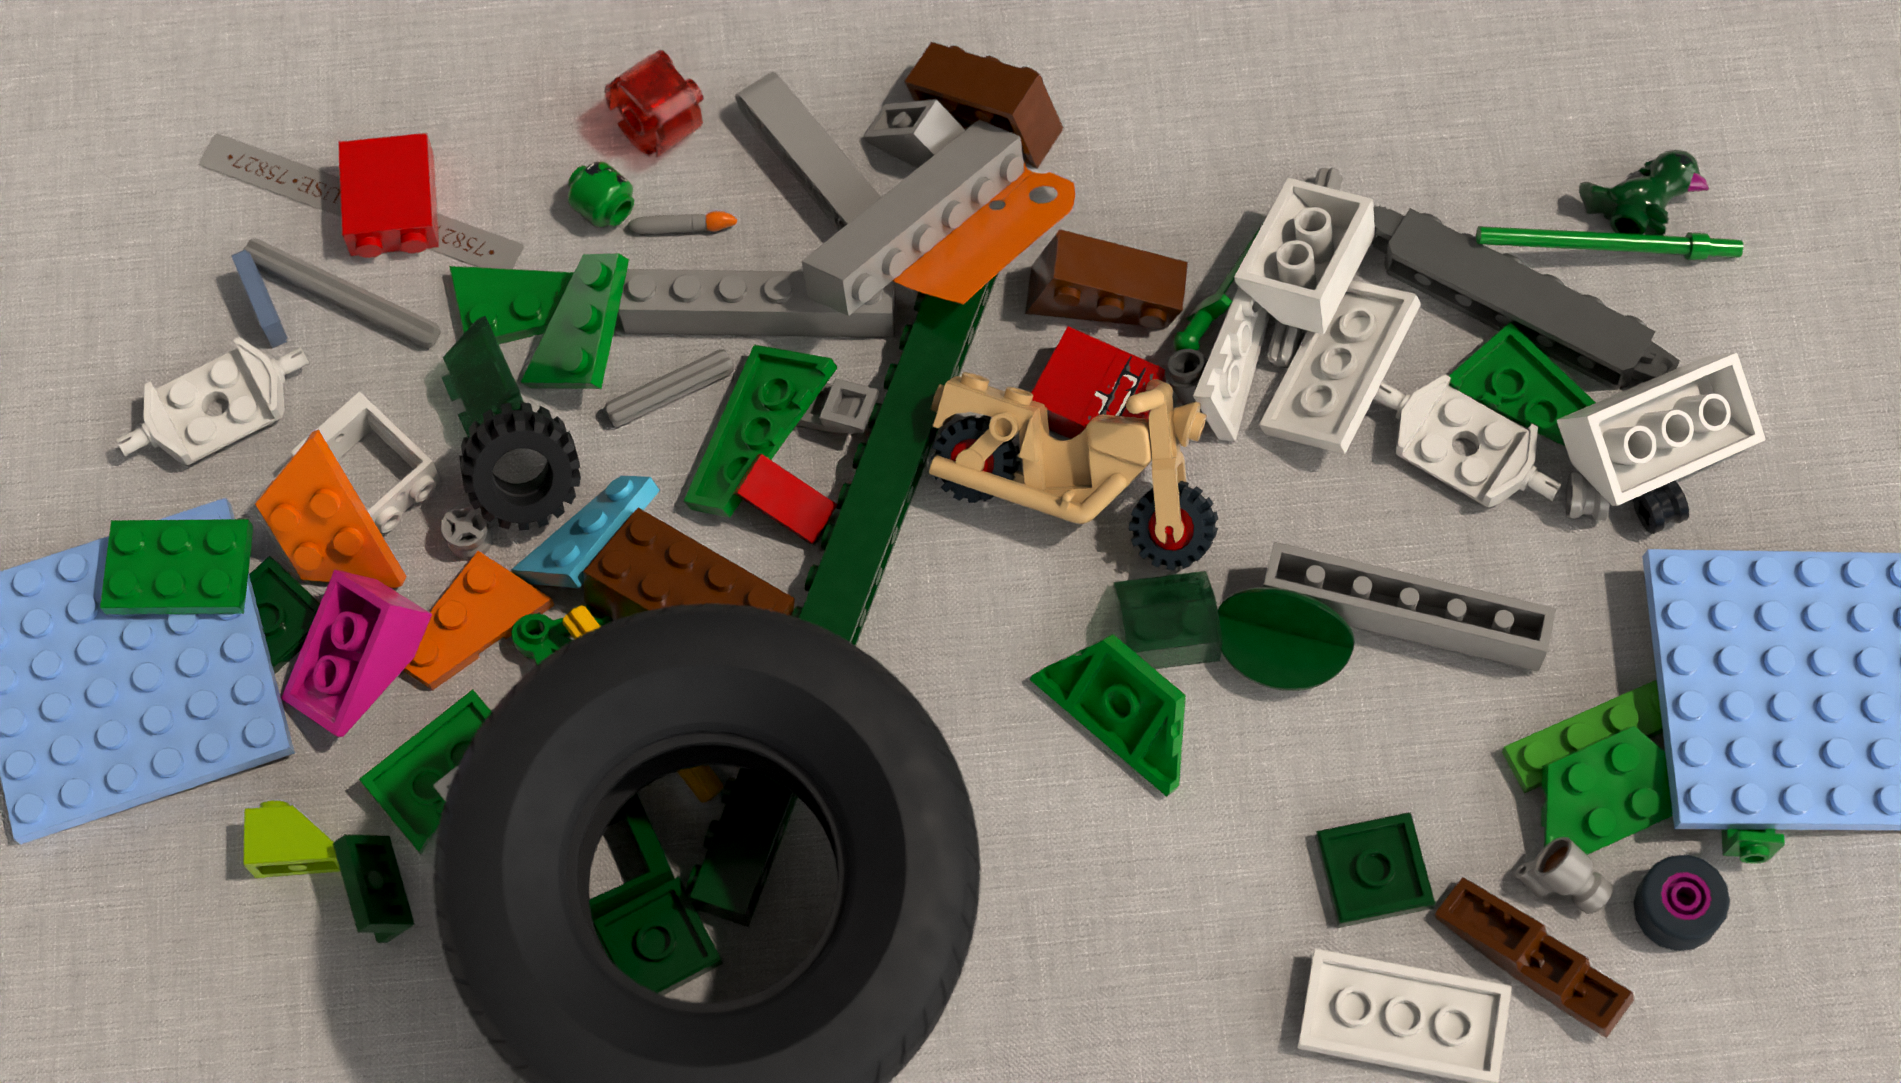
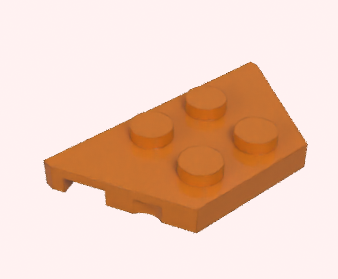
M319 429L313 431L297 453L285 464L279 475L263 491L255 503L256 507L302 580L329 582L335 569L377 579L390 588L402 586L407 577Z

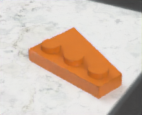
M477 551L430 611L432 616L415 657L403 671L431 690H434L480 658L479 654L502 637L505 639L509 638L512 635L514 624L521 617L528 614H537L538 612L543 614L554 606L552 598L480 551Z

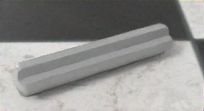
M719 349L608 401L605 404L606 413L611 423L615 427H619L732 374L734 371L732 361L724 349Z

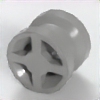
M1570 472L1566 490L1567 518L1577 519L1582 514L1592 515L1595 520L1606 521L1610 503L1580 472Z
M459 504L445 513L441 521V531L450 551L457 558L471 560L477 551L484 555L489 551L493 543V533L487 520L482 518L479 508L474 510L471 504ZM463 536H473V538L461 540Z

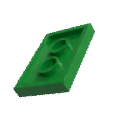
M249 519L111 520L100 609L106 615L244 614L254 526Z

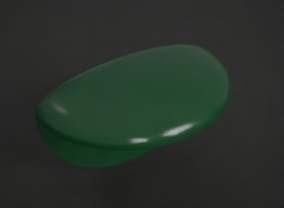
M1259 587L1235 592L1223 600L1216 616L1215 632L1217 642L1228 663L1250 681L1271 689L1300 691L1325 684L1344 669L1354 649L1355 640L1353 632L1340 614L1315 598L1291 590Z

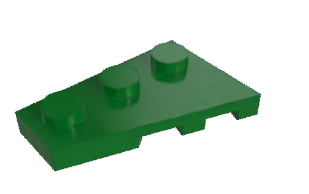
M619 253L583 254L520 383L532 389H602L629 264L628 258Z
M450 266L469 352L544 334L574 272Z
M1511 322L1449 375L1451 377L1449 386L1528 429L1531 424H1534L1538 427V434L1565 446L1557 419L1596 403Z
M473 689L359 778L362 785L420 855L437 831L443 806L446 803L433 785L459 765L476 732L491 713V710Z

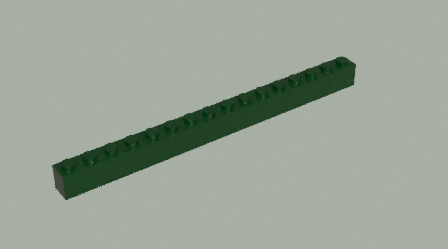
M998 274L964 305L918 292L914 305V311L918 312L913 325L906 324L899 343V350L903 351L898 365L891 363L884 381V389L888 391L883 403L876 402L868 423V428L872 429L867 444L860 442L857 447L852 468L856 469V473L852 483L845 482L841 488L837 500V509L841 511L836 524L829 523L824 531L821 550L825 552L820 565L813 564L808 572L804 590L809 593L804 606L795 607L792 613L793 617L818 625L848 640L855 646L857 645L939 428L933 427L937 412L931 410L935 393L940 384L945 386L948 380L955 376H960ZM740 768L737 777L730 776L721 797V803L725 804V808L720 821L712 820L705 836L704 847L708 848L704 862L702 866L695 864L687 883L686 891L691 893L690 899L696 910L749 927L798 799L792 791L765 775Z

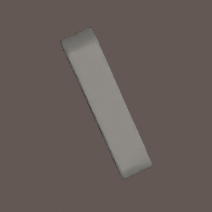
M775 72L768 73L735 95L736 103L746 120L839 231L881 198Z

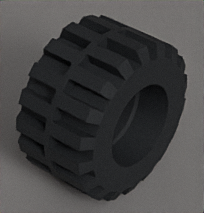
M521 402L520 409L512 410L511 403L502 404V412L496 415L492 409H489L482 414L484 423L479 424L474 421L469 427L470 438L464 437L461 444L462 455H459L464 490L465 493H468L470 504L474 510L481 509L482 518L491 522L497 517L499 527L508 530L511 523H518L519 531L529 530V523L537 521L539 528L549 524L547 516L551 514L558 519L565 513L563 502L572 504L576 497L574 487H579L581 480L579 458L570 431H566L564 422L558 416L554 419L551 418L550 410L540 406L537 412H533L531 403ZM515 449H531L539 452L547 459L542 472L536 478L525 483H509L501 480L492 472L500 457Z

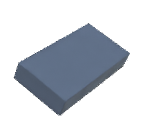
M243 250L231 255L260 325L272 348L286 343L288 337L250 252Z

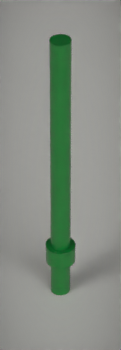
M1478 226L1476 230V243L1481 245L1684 255L1687 260H1706L1708 256L1740 258L1743 253L1742 240L1710 238L1707 233L1688 232L1685 237L1488 226Z

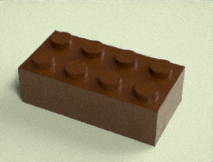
M639 507L583 572L584 603L615 621L640 612L690 604L744 605L776 611L792 616L794 611L795 598Z

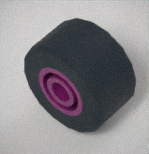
M1690 855L1669 856L1652 866L1637 887L1633 906L1638 925L1645 936L1657 945L1674 951L1693 950L1707 943L1726 920L1730 906L1728 886L1716 868L1704 859Z

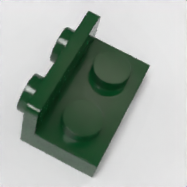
M344 834L333 842L357 933H374L377 943H388L415 925L390 836Z

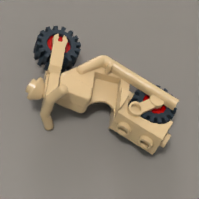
M963 372L962 377H953L945 383V386L940 384L937 388L931 408L932 411L937 412L933 427L940 428L952 421L957 413L973 412L983 414L980 418L972 415L958 420L947 427L940 434L941 437L934 443L933 449H936V452L931 456L929 474L933 475L935 480L941 478L944 483L941 488L945 492L949 490L954 492L953 498L959 501L967 498L968 503H977L979 500L987 501L995 496L1072 523L1085 524L1100 514L1152 462L1153 488L1133 508L1131 513L1133 518L1129 522V531H1133L1134 535L1131 538L1133 547L1138 545L1141 549L1138 554L1143 559L1148 557L1153 560L1151 565L1157 568L1160 565L1167 566L1166 570H1175L1179 566H1182L1184 569L1191 566L1193 562H1198L1213 544V539L1218 531V527H1216V521L1218 520L1217 511H1212L1211 506L1213 502L1210 497L1205 499L1201 495L1203 490L1197 486L1194 489L1188 487L1185 460L1180 450V445L1187 447L1190 439L1199 441L1207 415L1200 413L1201 403L1192 402L1174 409L1173 389L1168 383L1153 379L1148 382L1146 386L1147 391L1132 395L1127 399L1126 408L1130 413L1138 414L1151 410L1148 419L1098 415L1087 424V427L1081 434L1065 441L1049 436L1047 407H1045V404L1033 401V394L1015 387H1006V391L988 386L989 379L968 372ZM1017 433H1019L1020 449L1019 445L1014 446L1012 442L1016 438ZM1018 454L1022 458L1023 472L1017 471L1020 465V461H1017Z

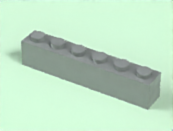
M982 120L975 122L801 261L807 296L850 316L1024 173L1020 136Z
M627 269L619 314L625 334L894 338L896 293L895 283L891 281L869 301L864 303L850 316H847L807 296L803 271Z
M1274 542L1263 587L1291 590L1315 598L1340 614L1350 627L1538 672L1548 651L1557 609L1279 542Z

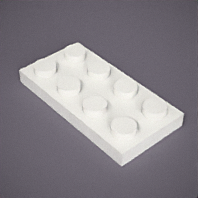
M1352 280L1324 335L1307 331L1259 424L1264 434L1346 454L1421 305L1417 294Z
M1314 948L1297 1049L1471 1083H1498L1512 986Z

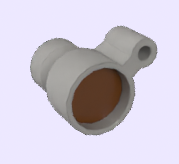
M1560 837L1553 840L1541 850L1535 861L1523 863L1515 872V877L1536 896H1544L1553 891L1560 895L1571 894L1573 903L1586 914L1595 913L1605 906L1613 892L1612 884L1600 873L1592 872L1591 859L1568 837Z

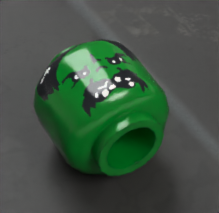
M597 161L589 164L587 167L582 165L571 174L568 180V186L570 187L568 204L595 227L617 226L628 217L633 209L632 184L606 162Z

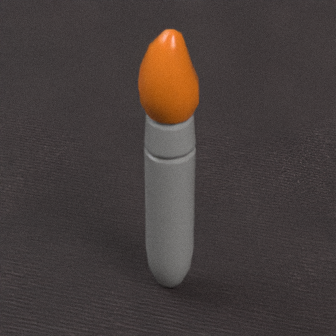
M713 211L706 215L645 216L630 221L628 228L639 234L695 232L706 229L711 232H717L736 225L737 219L732 214L724 211Z

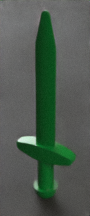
M1261 226L1215 294L1204 299L1189 313L1186 319L1190 323L1183 332H1178L1174 337L1173 347L1176 352L1183 349L1198 351L1200 348L1199 340L1211 322L1217 319L1230 306L1232 300L1225 293L1235 280L1234 276Z

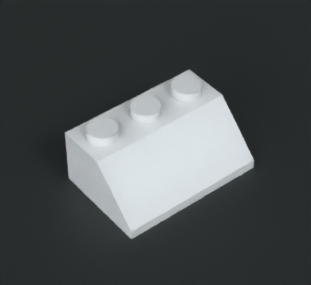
M1287 178L1234 276L1235 283L1280 323L1324 335L1375 237L1373 199Z

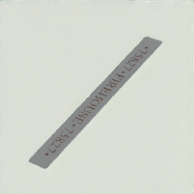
M220 134L214 135L199 161V165L204 168L342 217L340 178ZM437 213L439 247L427 248L480 268L513 269L524 249V245Z

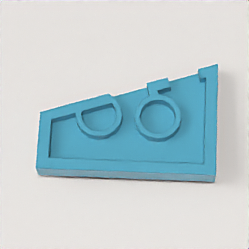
M621 475L512 568L511 571L529 584L580 588L583 584L584 570L638 507L644 510L660 489L651 477Z

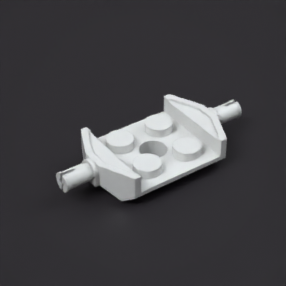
M238 337L234 339L237 346L236 349L156 389L151 381L144 384L143 419L145 423L141 424V428L116 438L122 452L127 456V454L151 442L154 448L161 447L178 462L188 466L281 419L285 409L283 383L287 382L283 375H287L310 364L301 346L277 360L274 358L270 360L267 355ZM218 399L229 401L228 408L223 414L219 416H209L206 414L209 404Z
M1446 374L1415 391L1412 396L1409 394L1405 396V394L1385 384V382H1381L1373 399L1397 411L1395 418L1399 419L1396 455L1488 508L1500 504L1519 489L1524 491L1527 486L1553 501L1562 483H1558L1537 471V467L1534 466L1537 426L1531 424L1529 429L1526 430L1449 386L1451 377ZM1458 439H1468L1475 444L1477 452L1471 456L1459 455L1454 451L1452 443Z

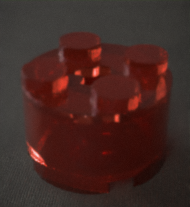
M658 50L654 54L648 55L605 86V99L610 111L617 107L623 117V120L617 123L621 131L638 150L648 156L656 152V157H660L697 131L703 124L699 103L704 100L701 89L694 80L690 78L685 80L675 69L669 55L663 50Z

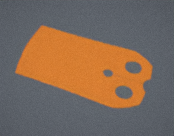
M1024 163V173L1017 180L1008 185L991 199L989 203L975 212L892 281L909 289L964 305L1005 266L1072 210L1075 200L1074 183L1051 172H1032L1027 169L1026 163ZM1049 186L1056 189L1057 197L1051 202L1036 203L1030 200L1029 193L1037 187ZM1000 200L1005 202V207L1001 210H992L989 208V204Z

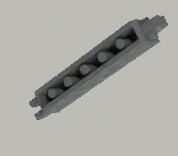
M1374 205L1375 237L1371 244L1373 248L1386 254L1384 265L1389 276L1498 331H1501L1511 322L1545 355L1614 390L1627 387L1632 378L1646 382L1677 369L1680 360L1652 341L1656 331L1648 328L1639 318L1631 315L1624 316L1606 307L1599 298L1587 294L1582 295L1566 287L1557 277L1550 274H1541L1525 266L1521 260L1511 254H1501L1485 245L1477 244L1475 236L1468 233L1461 234L1443 225L1437 217L1431 214H1421L1410 208L1406 215L1403 216L1392 209L1387 210L1385 207H1381V205Z

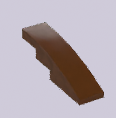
M1464 877L1461 878L1435 913L1437 920L1482 955L1544 999L1605 1038L1608 1037L1634 1001L1633 991L1590 967L1588 957L1547 934L1544 924Z

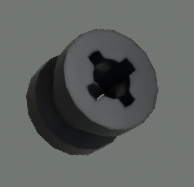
M1675 480L1633 499L1637 517L1650 534L1662 531L1665 524L1671 521L1677 524L1689 518L1688 502L1681 487Z

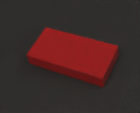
M763 454L757 455L734 491L735 495L809 544L815 542L837 507L836 503Z

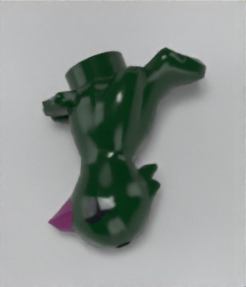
M1669 150L1661 153L1654 160L1644 163L1645 167L1640 168L1638 172L1646 177L1629 179L1614 187H1602L1587 181L1582 182L1579 185V194L1586 213H1604V217L1610 221V227L1615 233L1663 236L1667 229L1663 224H1668L1669 221L1668 212L1665 210L1669 200L1687 192L1707 191L1709 187L1706 179L1700 175L1697 160L1692 154L1683 150Z

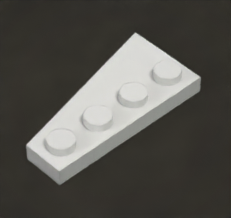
M1239 286L1193 395L1195 401L1201 403L1200 409L1203 414L1207 415L1206 421L1211 426L1218 440L1236 441L1270 318V313Z

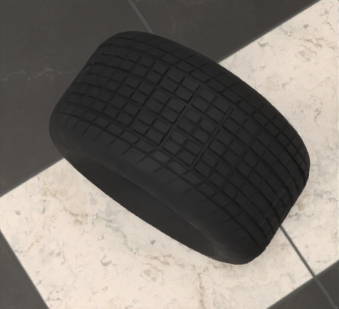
M690 604L640 612L602 625L572 640L542 660L524 675L497 703L470 742L447 793L446 803H444L438 827V837L436 838L435 873H433L434 903L436 906L435 914L439 938L443 942L441 946L464 1006L469 1008L467 1012L481 1034L487 1038L486 1040L505 1064L511 1065L510 1069L525 1083H890L923 1046L940 1020L954 992L971 947L980 895L981 866L979 839L970 796L962 773L958 768L959 765L947 741L942 736L943 734L927 710L922 707L923 705L895 675L872 656L848 640L811 622L784 613L744 605ZM713 765L733 766L751 770L773 779L792 791L805 803L821 824L830 842L838 873L837 893L829 921L811 952L795 969L778 982L755 994L724 1002L701 1003L673 999L655 993L638 984L616 967L607 956L597 936L591 915L589 883L592 863L600 839L613 817L631 797L655 780L683 769Z

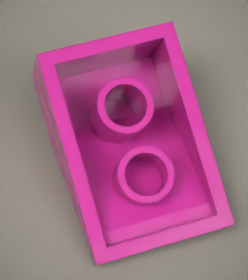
M334 569L281 699L335 736L344 737L415 657L432 614L377 579Z

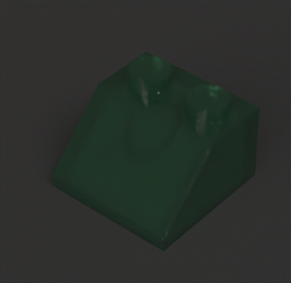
M486 316L481 317L470 326L443 356L449 373L441 376L451 401L461 399L466 411L459 413L458 417L468 438H470L469 427L474 421L479 424L484 423L482 414L489 409H492L496 415L502 412V404L511 403L512 410L520 409L521 402H524Z
M1206 571L1113 582L1121 641L1154 669L1220 661L1223 639L1216 597Z

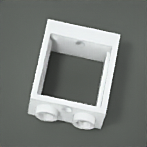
M360 391L316 429H319L337 460L366 434L374 430L414 469L368 510L380 533L391 531L400 522L402 514L415 502H422L427 499L441 480L433 461ZM306 439L291 451L292 456L302 447Z

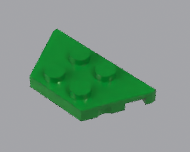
M1114 634L1032 674L1029 679L1161 793L1168 797L1177 790L1180 783L1186 695Z
M1635 726L1624 728L1543 765L1542 789L1545 793V803L1541 808V827H1544V847L1557 838L1568 837L1588 855L1673 816L1665 751Z

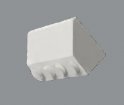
M1737 353L1700 358L1557 419L1571 464L1612 506H1618L1766 440Z

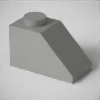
M936 99L885 104L863 138L869 144L919 168L962 134L965 129Z

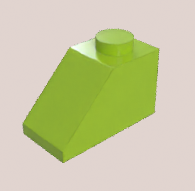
M273 800L260 803L259 808L244 809L243 865L254 878L341 872L333 841L293 805H289L284 801Z

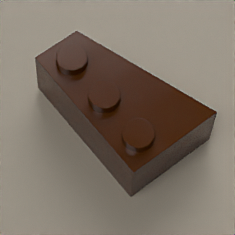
M931 42L904 81L914 101L937 99L965 130L978 120H982L1020 136L1022 152L1027 155L1025 163L1037 169L1064 129L1043 83L1042 76L1029 67H1015L1002 63L992 56L982 57L968 53L955 45L948 47Z
M1059 229L1031 266L1025 314L1139 325L1148 328H1167L1183 311L1188 262Z

